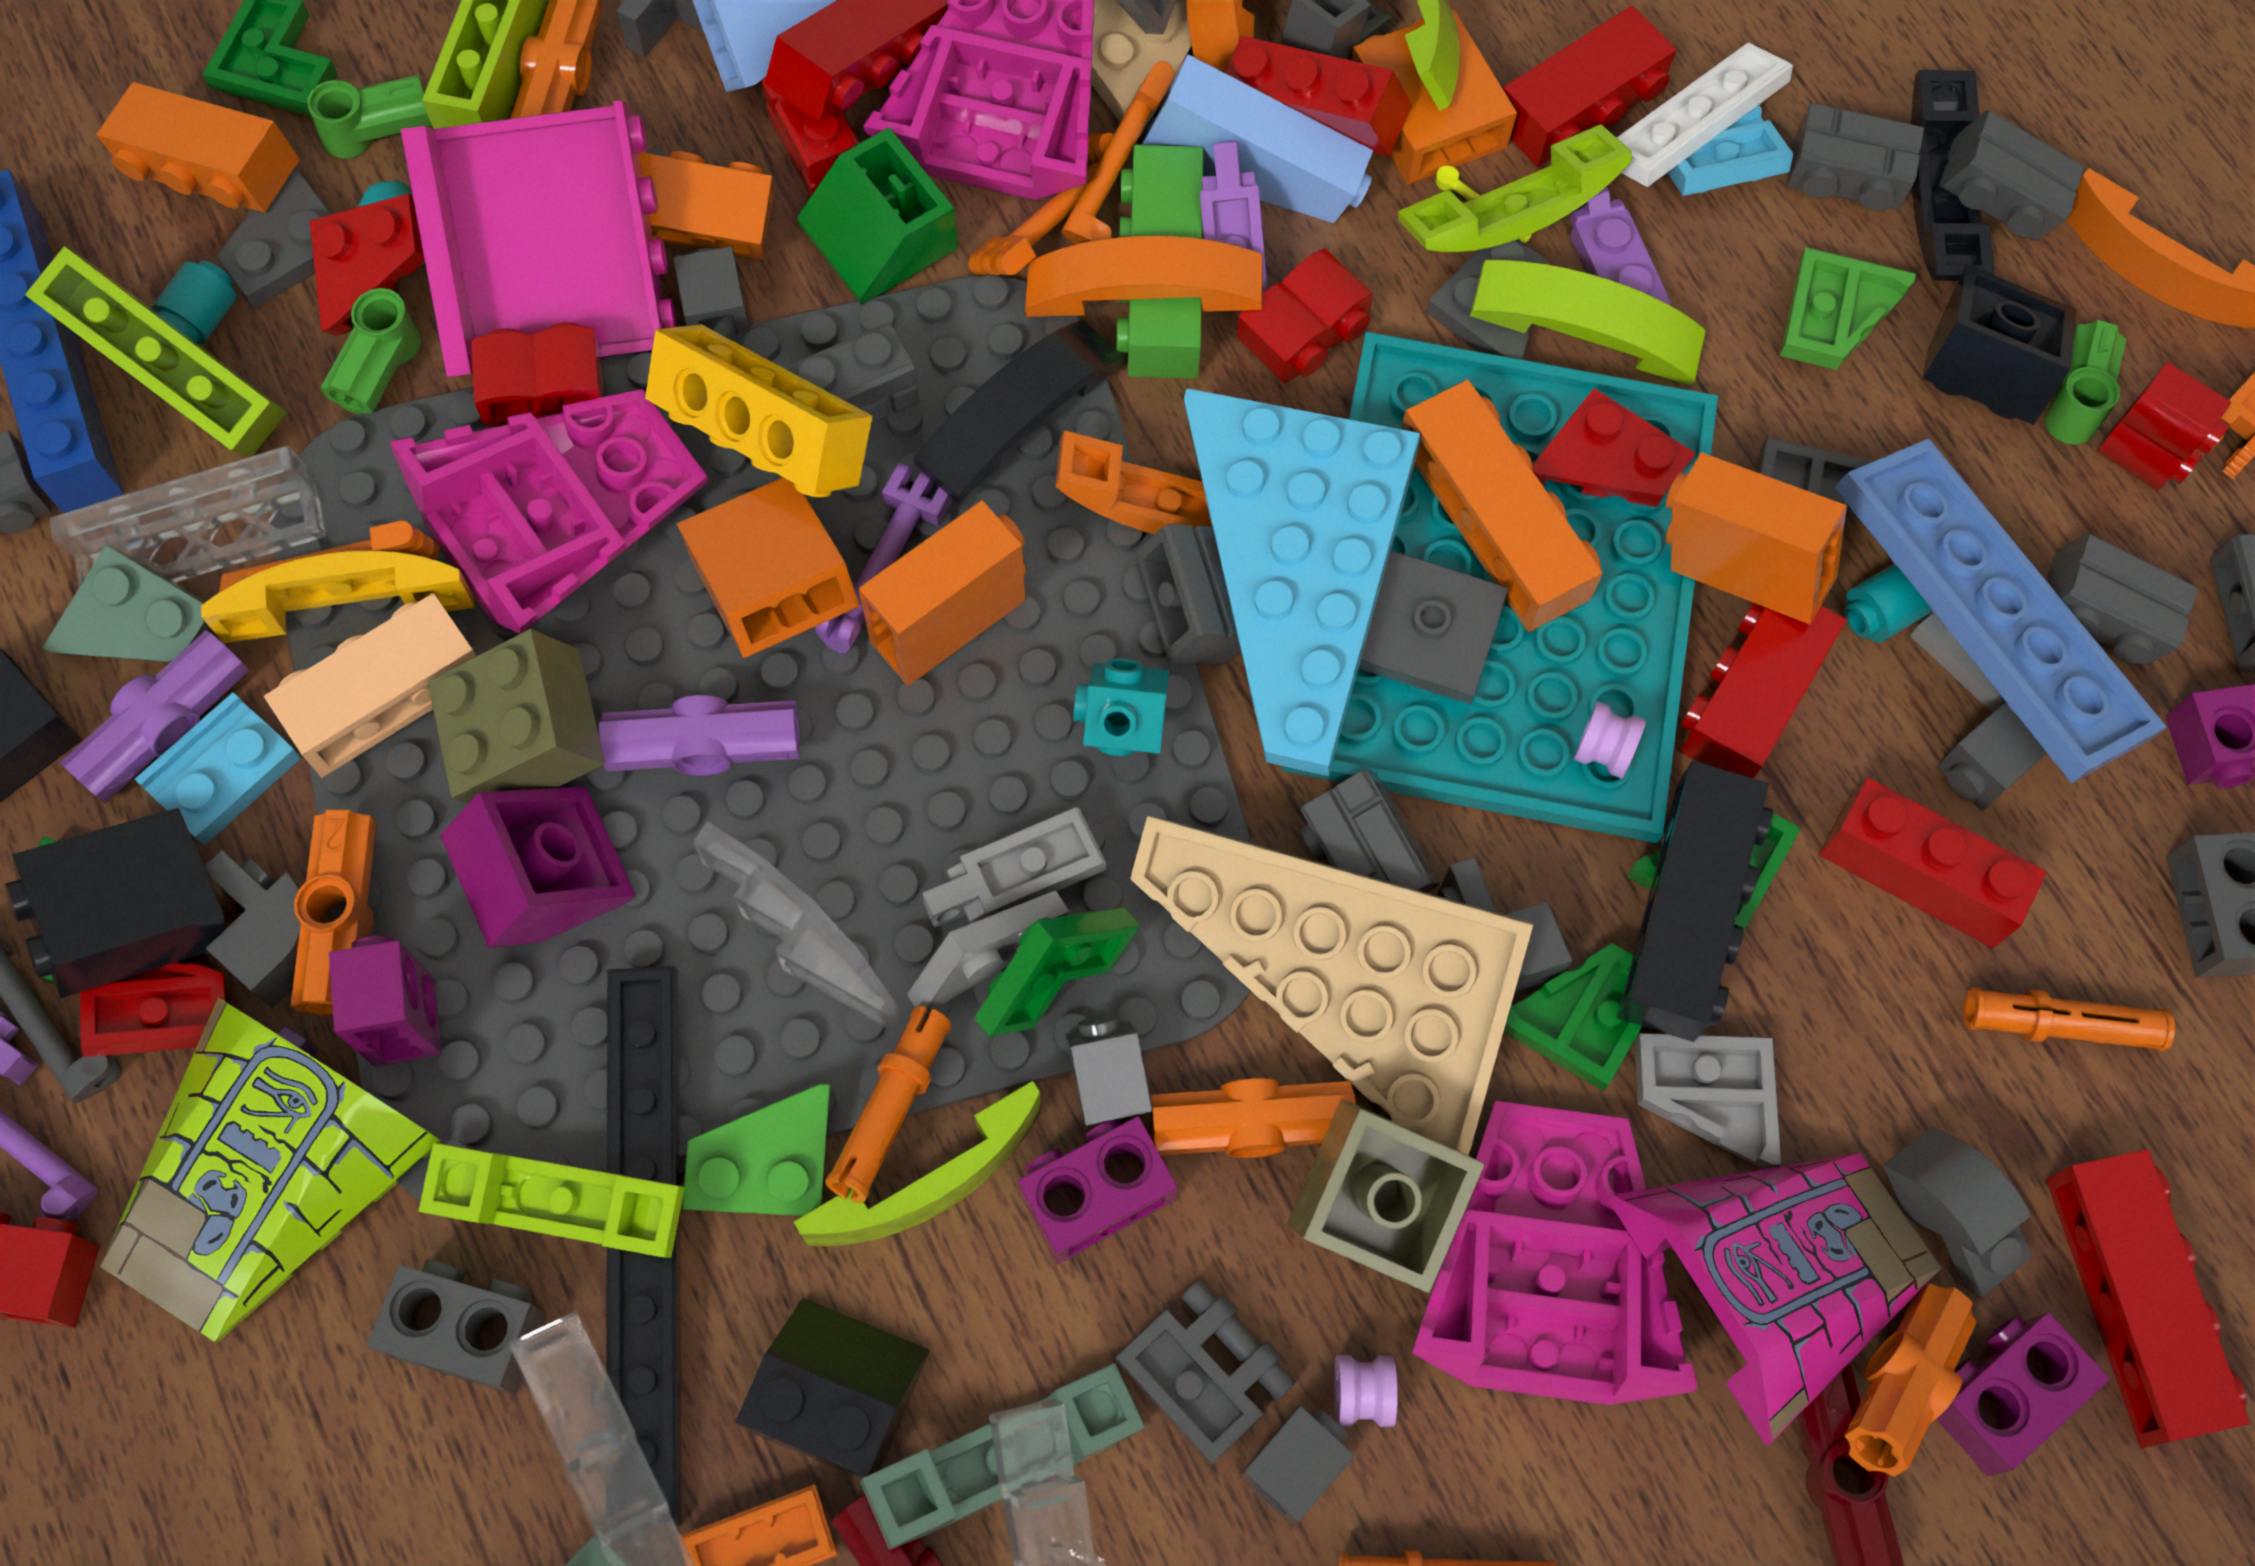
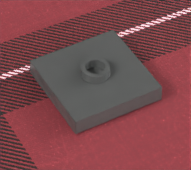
M1391 551L1359 669L1471 705L1509 588Z

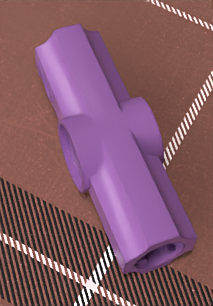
M205 630L156 676L151 674L141 675L125 684L115 695L111 703L110 712L112 716L63 759L60 764L105 804L156 756L160 757L201 721L200 716L249 672V669L218 638Z
M693 695L676 700L672 704V708L602 713V719L599 722V738L605 760L603 766L606 772L672 767L675 771L685 775L710 776L727 771L731 763L800 759L801 729L796 700L729 704L726 700L719 697Z

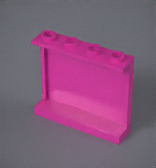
M623 100L613 101L614 106L437 129L427 126L401 129L447 377L473 374L471 340L488 335L496 329L510 328L519 332L534 334L561 322H572L581 326L592 327L595 330L601 348V356L605 357L652 350L656 329L678 327L672 298L663 299L659 275L668 274L664 242L661 237L653 238L649 214L658 213L655 186L651 176L642 177L638 153L648 150L645 126L642 115H632L631 106Z

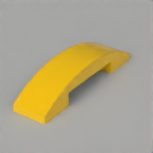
M346 551L286 562L240 580L202 604L201 617L223 643L286 635V612L396 596H400L404 604L413 601H421L434 593L446 612L475 608V597L460 570L443 562L400 552Z

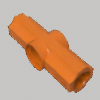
M549 0L538 35H529L522 47L520 58L522 84L510 119L568 112L571 110L575 95L583 96L586 93L592 71L590 48L603 10L601 0Z
M326 810L323 814L314 815L306 882L298 890L294 901L295 915L301 926L290 1006L297 1012L314 1014L320 1017H333L329 952L349 949L352 942L368 937L371 934L374 917L373 911L368 904L377 826V822L371 815L359 814L351 810ZM346 902L345 910L338 919L330 923H323L325 913L330 907L337 903Z
M1266 1078L1232 1081L1222 1085L1220 1090L1150 1095L1152 1141L1160 1156L1225 1151L1227 1156L1233 1158H1258L1282 1153L1286 1150V1147L1317 1146L1322 1144L1341 1098L1356 1105L1355 1094L1352 1090L1351 1081L1280 1086L1278 1081Z
M1931 1283L1924 1286L1913 1297L1897 1331L1878 1347L1865 1366L1863 1378L1870 1385L1844 1436L1850 1444L1849 1455L1867 1471L1885 1472L1895 1477L1908 1469L1929 1424L1949 1407L1961 1388L1962 1377L1954 1370L1977 1321L1972 1314L1974 1303L1955 1287L1943 1288Z

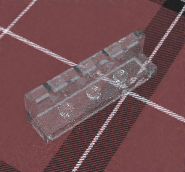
M289 446L49 518L52 540L75 557L79 587L105 545L120 549L175 583L326 537L315 474ZM301 501L304 522L282 529H277L269 524L282 505ZM239 519L248 524L235 543L218 547L210 542L223 523ZM177 537L189 541L176 561L163 565L152 561V558L165 541Z

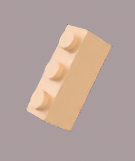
M432 593L421 601H413L403 605L394 612L391 619L365 635H357L345 640L337 647L335 653L309 669H301L289 674L280 682L276 689L264 695V698L302 756L318 775L323 778L433 710L428 681L476 657V654L435 594Z

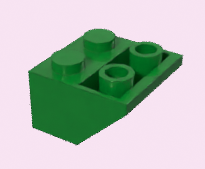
M890 127L840 154L797 216L798 225L860 305L865 304L958 249L954 207Z

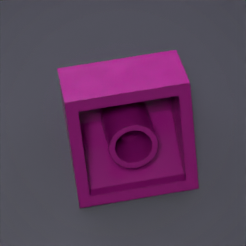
M586 786L479 792L440 835L488 948L544 942L630 902L636 896Z

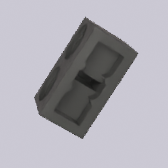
M2255 832L2193 836L2169 854L2166 859L2195 978L2255 975ZM2224 866L2228 867L2235 873L2238 882L2233 880L2226 873ZM2239 926L2250 933L2254 944L2244 938Z
M425 1260L421 1271L399 1264L366 1347L390 1358L516 1395L546 1315L531 1303H527L531 1292L522 1287L496 1279H490L487 1290L462 1283L466 1272L432 1260ZM439 1297L441 1313L438 1320L428 1329L417 1331L414 1325L416 1309L426 1299ZM505 1316L508 1329L504 1340L496 1348L482 1351L479 1345V1333L482 1326L493 1317Z

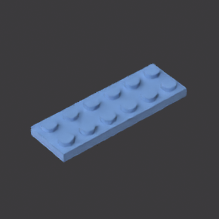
M1930 439L1852 470L1834 487L2071 783L2149 742L2167 728Z

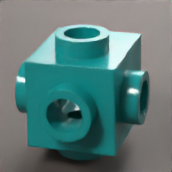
M1126 658L1110 659L1105 664L1093 663L1089 684L1077 683L1073 721L1085 723L1083 745L1097 747L1101 752L1114 756H1126L1135 751L1160 754L1169 671L1143 668L1140 662Z

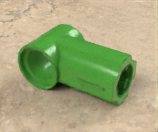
M418 75L358 89L348 82L340 80L326 81L318 84L311 90L307 98L308 109L323 148L330 155L342 159L354 158L363 154L370 147L373 139L401 133V129L432 126L422 102L424 91Z
M384 288L369 290L360 295L354 302L351 316L355 326L320 387L326 398L334 401L344 410L357 415L360 413L373 414L399 364H404L413 359L419 352L422 344L421 332L402 298L396 292Z
M2097 319L2093 323L2077 324L2075 326L2071 370L2057 389L2055 398L2044 414V424L2048 432L2055 439L2065 444L2078 445L2091 440L2120 398V387L2117 379L2127 339L2119 333L2118 325Z

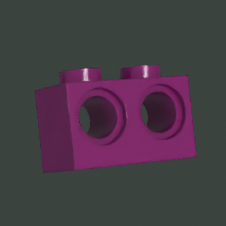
M2255 684L2193 692L2165 717L2188 785L2214 782L2216 788L2226 789L2246 784L2255 779ZM2216 735L2221 737L2227 743L2228 747L2223 745L2218 740Z
M385 936L364 937L352 942L349 949L329 952L334 1032L374 1067L442 1055L435 978L400 940L394 941V939Z
M1139 1116L1124 1124L1119 1118L1097 1125L1085 1134L1084 1138L1087 1142L1085 1145L1064 1156L1060 1149H1055L1037 1157L1025 1166L1024 1170L1027 1175L1017 1180L1019 1194L1057 1265L1176 1201L1178 1186ZM1117 1155H1130L1141 1163L1144 1171L1134 1182L1118 1183L1106 1173L1105 1166L1108 1161ZM1069 1186L1080 1192L1084 1203L1076 1213L1069 1216H1059L1047 1208L1045 1205L1046 1197L1057 1187Z
M2049 1312L2023 1321L2018 1314L2012 1316L1987 1337L1985 1341L1992 1350L1975 1365L1968 1358L1958 1364L1954 1370L1962 1377L1961 1388L1955 1399L1937 1420L1987 1476L2014 1470L2110 1380L2107 1374ZM2029 1350L2037 1353L2046 1364L2047 1378L2045 1383L2035 1379L2027 1367L2026 1357ZM1981 1393L1990 1397L1998 1407L2000 1418L1996 1429L1987 1425L1979 1414L1978 1399Z

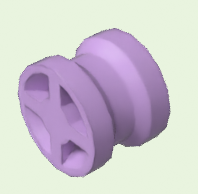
M1597 701L1585 726L1573 760L1582 764L1595 761L1605 765L1610 775L1622 779L1639 744L1646 720L1635 715L1626 719L1613 714L1609 705Z
M1336 1354L1334 1364L1335 1420L1341 1427H1352L1359 1419L1374 1420L1380 1427L1395 1426L1397 1417V1372L1393 1355H1378L1372 1362H1357L1351 1355Z

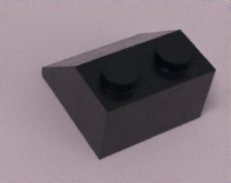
M1966 264L1928 347L1922 379L1931 382L1938 390L1952 396L1962 395L1982 403L1998 416L2007 419L2018 418L2034 425L2071 370L2077 309Z
M802 1298L765 1353L735 1423L752 1434L862 1479L881 1470L930 1350Z

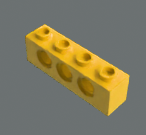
M702 324L655 330L645 399L669 412L668 416L670 419L681 424L692 425L710 435L709 440L712 443L742 453L751 459V464L754 467L779 474L793 482L794 488L802 494L812 497H827L831 495L832 491L859 486L873 417L871 414Z

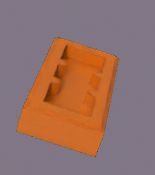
M815 1484L677 1536L686 1566H814L839 1556L818 1486Z

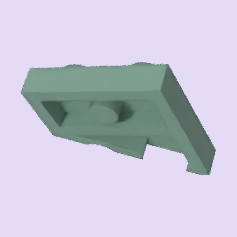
M105 545L43 648L50 653L62 655H84L170 663L205 630L209 632L211 628L201 617V605L205 603L204 600L120 549Z

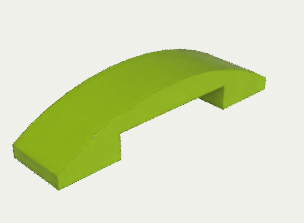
M1417 0L1425 25L1404 36L1418 75L1437 108L1441 111L1451 105L1459 74L1460 47L1457 25L1448 0Z
M1600 124L1551 145V166L1464 203L1448 189L1397 211L1398 221L1426 250L1465 252L1502 245L1535 233L1584 205L1609 185L1632 162V151Z
M1485 260L1481 267L1469 315L1470 317L1524 334L1531 324H1535L1638 357L1635 369L1688 386L1695 382L1706 332L1703 327L1681 311L1629 286L1585 272L1525 261Z
M1034 1081L974 1115L977 1131L983 1142L870 1209H867L864 1202L852 1201L851 1196L854 1190L851 1188L847 1199L838 1195L794 1221L799 1233L808 1246L857 1244L902 1232L946 1211L986 1182L1017 1149L1032 1127L1041 1109L1040 1091Z
M433 1143L418 1212L475 1223L495 1224L602 1244L601 1246L671 1258L685 1187L575 1166Z

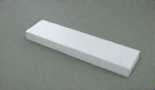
M1746 43L1616 137L1632 151V162L1621 173L1649 187L1789 83L1793 65L1751 43Z

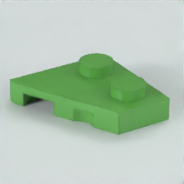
M1805 247L1797 267L1779 356L1838 370L1907 295L1915 282L1916 274Z
M831 1083L816 1084L802 1092L690 1138L687 1144L682 1210L804 1216L821 1206Z

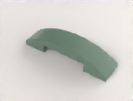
M1113 1363L1054 1390L1043 1400L931 1451L925 1449L862 1478L859 1482L887 1547L891 1550L1024 1491L1142 1431L1145 1425L1116 1364Z

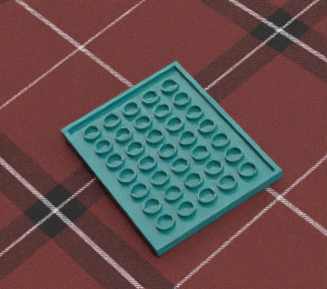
M1372 332L1365 333L1350 410V420L1401 429L1407 409L1469 379L1480 397L1485 396L1494 404L1499 414L1501 427L1513 444H1520L1526 450L1533 465L1593 388H1595L1695 452L1696 454L1690 466L1684 473L1688 474L1701 452L1711 455L1718 395ZM1414 465L1391 551L1494 583ZM1546 480L1544 489L1558 496L1565 508L1567 522L1580 540H1586L1593 546L1600 559L1603 575L1591 600L1528 633L1505 599L1471 705L1358 669L1329 776L1285 766L1282 767V771L1342 783L1360 771L1368 769L1378 774L1388 792L1658 843L1664 831L1695 585L1694 579L1671 571V545L1666 543L1667 530L1672 520V510L1666 507L1668 494L1658 507L1630 503L1619 496L1601 498L1581 494L1582 486ZM1597 701L1609 705L1613 714L1626 719L1635 715L1646 720L1639 744L1622 779L1610 775L1605 765L1595 761L1582 764L1573 760L1585 726Z

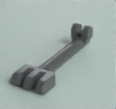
M0 934V996L71 1102L79 1103L115 1083L122 1073L120 1063L109 1056L81 1057L80 1059L76 1057L11 961L10 957L14 953Z

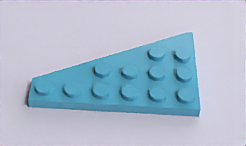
M1187 388L1184 396L1185 411L1188 417L1265 760L1267 763L1329 776L1419 450L1420 433Z

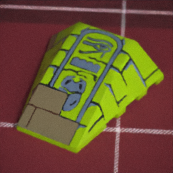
M218 997L100 1267L212 1341L219 1342L292 1278L293 1275L291 1273L317 1250L322 1251L343 1232L341 1229L372 1201L376 1203L398 1183L397 1179L422 1157L426 1159L431 1154L433 1143L442 1144L444 1142Z

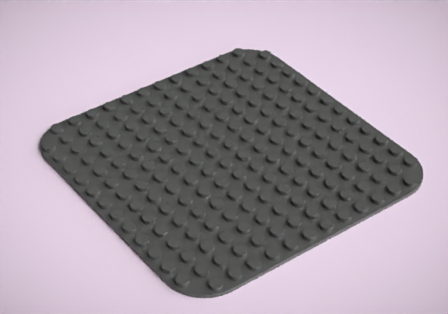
M983 275L957 278L877 296L863 305H860L858 301L756 323L749 325L750 331L724 337L784 368L889 322L912 360L916 371L919 402L898 412L890 411L887 417L871 423L859 486L832 491L831 495L827 497L805 495L845 561L854 587L896 509L884 504L882 491L896 466L901 462L913 468L911 480L906 489L911 490L918 475L922 472L914 464V456L954 411L1015 357L1058 329L1082 320L1079 316L1027 317L1025 312L1027 282L1003 276ZM652 350L602 358L604 397L643 389L646 393ZM1107 378L1084 397L1075 393L1004 452L1001 457L1000 467L960 501H952L939 527L921 519L918 520L898 559L983 500L997 517L1005 514L1019 528L1025 540V545L1022 548L1023 563L1027 573L1024 575L1025 602L909 686L902 681L870 643L865 619L861 624L862 629L851 649L845 654L838 653L826 646L817 635L815 627L743 659L694 568L676 523L782 478V476L754 467L749 457L734 449L724 448L712 443L709 440L710 435L692 425L673 421L668 416L669 412L655 405L708 476L707 484L527 630H536L580 650L598 734L602 713L672 708V704L676 700L686 696H715L726 700L729 704L796 700L801 729L800 759L731 763L727 771L710 776L685 775L675 771L672 767L606 772L602 765L557 787H587L636 894L630 902L544 942L488 948L440 837L443 831L469 803L451 798L434 710L426 713L323 778L309 764L317 815L325 813L326 810H351L355 813L371 815L377 822L368 904L373 911L374 924L368 937L385 936L394 939V941L400 940L435 978L442 1055L374 1067L356 1051L361 1088L443 1141L444 1143L442 1144L607 1172V969L675 966L678 970L679 1177L685 1175L687 1144L690 1138L788 1098L819 1083H831L827 1138L853 1131L880 1078L877 1067L882 1057L887 1053H893L910 1019V1014L913 1008H915L907 993L949 932L970 924L967 915L960 919L934 928L923 905L922 893L949 882L947 870L960 863V856L1075 807H1079L1106 861V870L1057 891L1069 910L1067 916L1082 914L1087 911L1096 912L1125 907L1140 924V927L1109 973L1065 981L1033 1029L989 1037L974 1019L989 996L988 987L990 983L1007 967L934 1009L950 1020L952 1029L945 1037L929 1069L931 1082L926 1092L922 1095H916L906 1117L1021 1087L1032 1081L1036 1083L1072 1073L1065 1034L1079 1031L1078 1023L1085 1019L1102 1015H1117L1119 1022L1130 1020L1138 1034L1142 1055L1194 1040L1210 1032L1235 1013L1251 993V990L1222 964V960L1196 936L1180 926L1172 918L1169 911L1158 901L1152 900L1130 879L1146 818L1150 815L1252 843L1197 665L1196 663L1192 665L1169 664L1136 556V552L1154 534L1134 529L1101 516L1074 501L1055 487L1060 439L1064 430L1123 445L1121 461L1134 464ZM474 387L374 410L373 414L360 413L339 421L315 438L291 464L280 483L275 497L271 527L276 561L371 539L370 527L401 520L407 521L434 540L425 526L395 459L390 441L413 437L415 444L444 438V430L470 425L472 432L493 428L492 426L483 425L474 404ZM935 482L928 496L930 499H933L939 488ZM440 548L439 555L435 560L452 566ZM396 596L286 612V626L294 672L301 669H309L335 653L337 647L345 640L353 636L365 635L391 619L394 612L405 605L401 597ZM476 599L475 608L447 612L476 656L519 635V633L491 621ZM1126 658L1140 662L1143 668L1169 671L1160 754L1135 751L1126 756H1114L1101 752L1097 747L1083 745L1085 723L1073 721L1077 683L1089 684L1093 663L1105 664L1110 659ZM346 902L337 903L332 906L334 921L343 914ZM930 1012L925 1015V1021L928 1020ZM430 1155L426 1159L423 1157L397 1179L398 1183L407 1192L420 1201Z

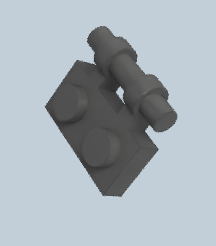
M1199 1279L1181 1297L1199 1317L1185 1329L1166 1309L1116 1356L1115 1361L1209 1465L1212 1466L1263 1415L1245 1393L1258 1381L1278 1401L1296 1384V1381L1278 1362L1282 1355L1268 1341L1262 1345L1235 1316L1239 1309L1227 1296L1223 1295L1218 1298ZM1214 1335L1242 1363L1230 1377L1202 1348Z

